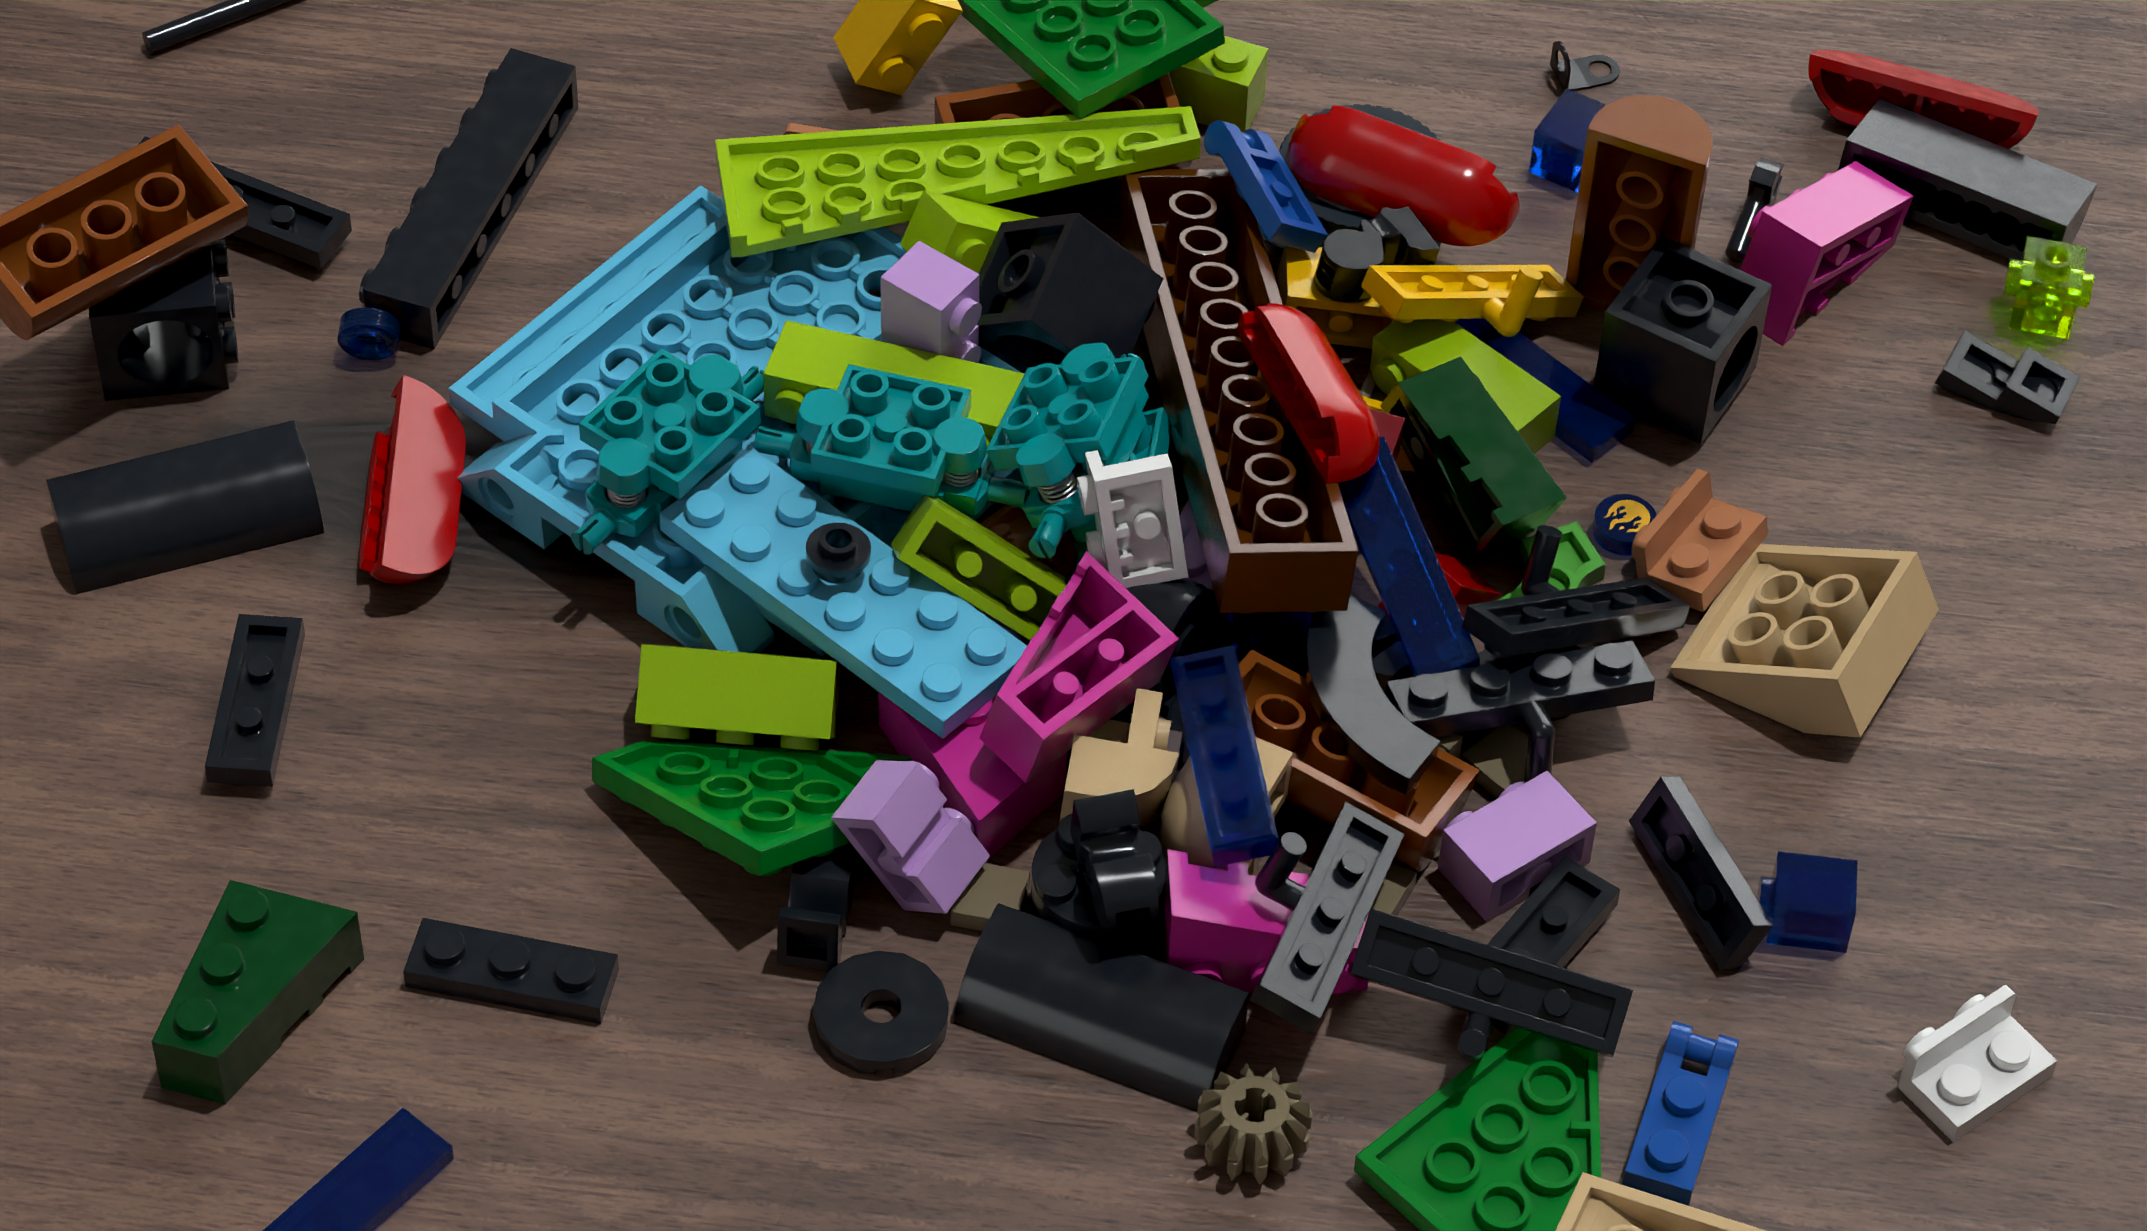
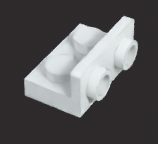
M1098 450L1085 452L1088 475L1077 477V485L1084 515L1094 514L1097 530L1086 533L1089 554L1125 588L1187 578L1188 571L1173 469L1168 454L1103 466Z
M2007 985L2002 986L1986 998L1982 994L1972 997L1957 1011L1954 1019L1937 1030L1933 1027L1925 1028L1915 1035L1904 1049L1903 1056L1905 1061L1898 1088L1953 1143L2053 1076L2057 1060L2011 1016L2016 994Z

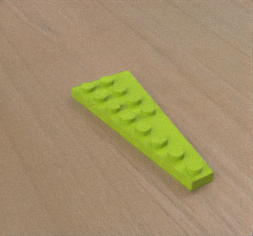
M1191 106L1091 113L1081 119L1072 114L716 139L715 148L731 257L734 258L910 221L923 190L986 205L1199 159L1201 138Z

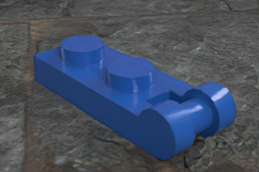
M1216 120L1212 122L1205 132V150L1209 155L1222 158L1237 184V193L1248 203L1256 217L1262 236L1271 244L1280 248H1288L1290 246L1315 253L1328 234L1271 137L1267 133L1253 129H1247L1242 133L1235 124Z
M1673 1021L1625 1169L1622 1185L1689 1206L1733 1067L1739 1040L1719 1034L1717 1040L1693 1034V1026ZM1687 1059L1710 1066L1707 1076L1683 1070L1684 1060Z

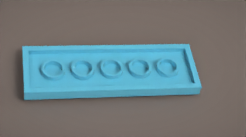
M751 446L747 447L688 491L680 500H676L660 512V531L942 739L997 695L1027 647L1026 644L958 595L899 560L890 546ZM829 523H847L858 527L868 536L871 543L870 561L855 580L843 584H834L820 579L814 573L813 568L806 559V541L809 535L818 527Z

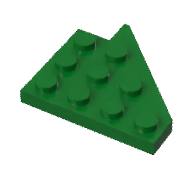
M958 0L963 10L961 15L1079 119L1225 44L1223 24L1204 9V7L1218 0Z
M643 740L592 757V781L616 794L622 801L633 804L658 818L664 825L674 827L699 841L703 847L716 851L743 866L747 872L766 876L777 874L785 866L807 858L829 855L834 852L835 848L850 843L832 820L833 814L876 760L909 762L912 761V758L907 755L815 751Z
M1516 1028L1485 1052L1479 1060L1470 1064L1355 1156L1354 1172L1420 1231H1555L1582 1173L1602 1178L1598 1053Z

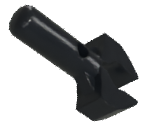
M1762 157L1756 163L1749 179L1748 194L1743 211L1738 218L1725 250V254L1730 260L1738 263L1744 261L1752 240L1748 236L1750 224L1763 207L1774 205L1783 177L1780 174L1784 164Z

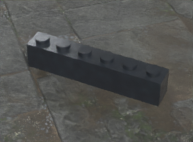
M510 48L499 68L490 70L484 83L483 94L474 108L469 107L464 112L459 126V133L450 147L442 148L437 157L432 177L425 187H419L414 193L408 216L400 228L395 227L390 232L386 241L384 255L376 268L368 269L362 278L359 300L365 306V313L382 314L391 319L395 325L393 332L386 336L431 349L436 348L579 108L576 66ZM366 319V321H379V319ZM367 326V329L372 332L378 333L382 331L381 329L372 330L376 328L375 326Z

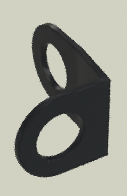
M1561 41L1553 43L1550 66L1565 92L1607 85L1616 81L1619 77V64L1611 57L1591 55L1570 60L1564 44ZM1558 51L1561 52L1564 61L1558 60ZM1594 63H1604L1610 67L1611 73L1604 77H1598L1590 73L1589 66Z

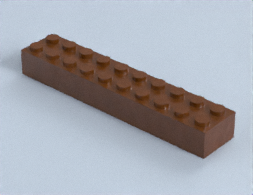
M1148 169L1123 175L1116 231L1122 247L1164 278L1154 300V311L1143 325V331L1165 412L1172 424L1171 434L1219 612L1253 614L1256 612L1315 613L1319 611H1347L1358 548L1338 483L1326 484L1236 331L1242 312L1254 311L1255 307L1260 304L1275 303L1283 305L1256 217L1248 203L1237 193V184L1228 169Z

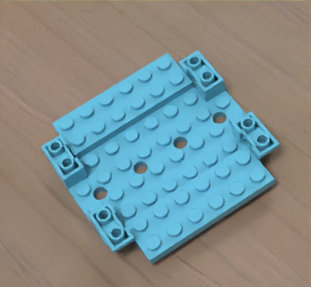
M700 185L448 388L451 406L503 440V442L494 444L463 470V473L458 477L462 482L461 493L543 549H546L563 533L571 537L574 531H577L592 517L586 507L585 491L597 481L596 474L599 451L580 440L579 422L658 350L662 348L689 365H692L704 356L721 355L738 365L741 377H743L752 366L759 367V372L761 369L765 370L786 320L881 341V297L872 296L867 292L869 290L881 291V276L907 253L900 245L902 237L886 227H879L750 256L732 258L723 201L720 197ZM980 347L981 356L978 363L1020 372ZM764 391L752 401L760 406L761 424L742 441L743 449L739 453L749 446L754 448L755 436L760 426L792 434L797 432L796 424L765 416ZM761 453L791 475L790 459ZM1019 468L1007 469L1006 471L995 470V476L1016 481L1022 479ZM795 478L891 548L892 541L911 513L910 511L821 493L820 483ZM989 501L976 516L965 515L975 521L996 502ZM655 521L636 538L621 535L617 532L611 533L593 551V553L635 581L637 614L685 647L761 653L775 641L774 631L766 621L767 619L823 657L826 654L822 649L660 531V524Z

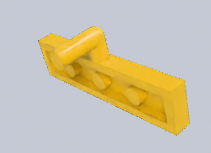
M1370 265L1361 285L1380 304L1381 312L1395 321L1411 323L1414 319H1440L1446 322H1457L1459 319L1484 318L1500 334L1506 337L1515 336L1520 331L1525 318L1545 321L1553 317H1575L1584 298L1550 265Z

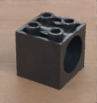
M1079 213L1001 222L979 272V303L982 306L981 316L977 323L979 326V346L1021 373H1025L1028 367H1036L1045 363L1061 364L1069 352L1082 344L1103 342L1107 344L1116 359L1120 358L1123 354H1126V357H1128V354L1133 351L1143 325L1154 311V300L1164 278Z
M1662 236L1605 311L1592 395L1702 444L1757 366L1772 284Z
M218 240L89 308V320L105 401L229 389L227 364L239 363L235 326L225 327V322L236 318L232 282L220 283V277L229 276L225 240Z

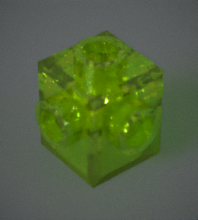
M2027 236L2022 259L2010 258L2004 284L2003 294L2013 295L2009 322L2010 329L2069 339L2077 307L2088 309L2093 290L2095 273L2084 271L2087 247Z

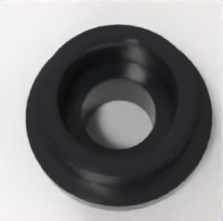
M847 523L822 525L815 529L806 541V559L820 579L829 583L843 584L855 580L870 561L871 543L868 536L858 527Z

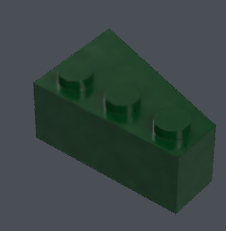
M1461 356L1398 382L1380 405L1383 412L1405 418L1401 446L1463 563L1468 567L1521 545V540L1534 536L1537 527L1544 525L1567 499L1566 495Z
M230 880L151 1041L161 1088L226 1104L282 1046L281 1037L304 1013L310 1016L323 1003L322 994L345 970L352 973L364 960L358 912Z

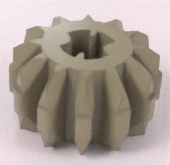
M1246 1063L1240 1071V1079H1235L1220 1071L1218 1078L1214 1081V1090H1203V1094L1198 1100L1197 1114L1199 1117L1195 1120L1194 1131L1197 1144L1205 1146L1204 1156L1207 1159L1208 1167L1227 1163V1174L1231 1182L1243 1171L1252 1172L1259 1185L1267 1177V1169H1271L1286 1177L1289 1170L1293 1167V1158H1303L1304 1153L1308 1150L1310 1134L1307 1131L1311 1129L1312 1123L1310 1104L1301 1101L1302 1091L1299 1089L1298 1082L1279 1085L1280 1076L1275 1067L1264 1077L1254 1076L1253 1071Z

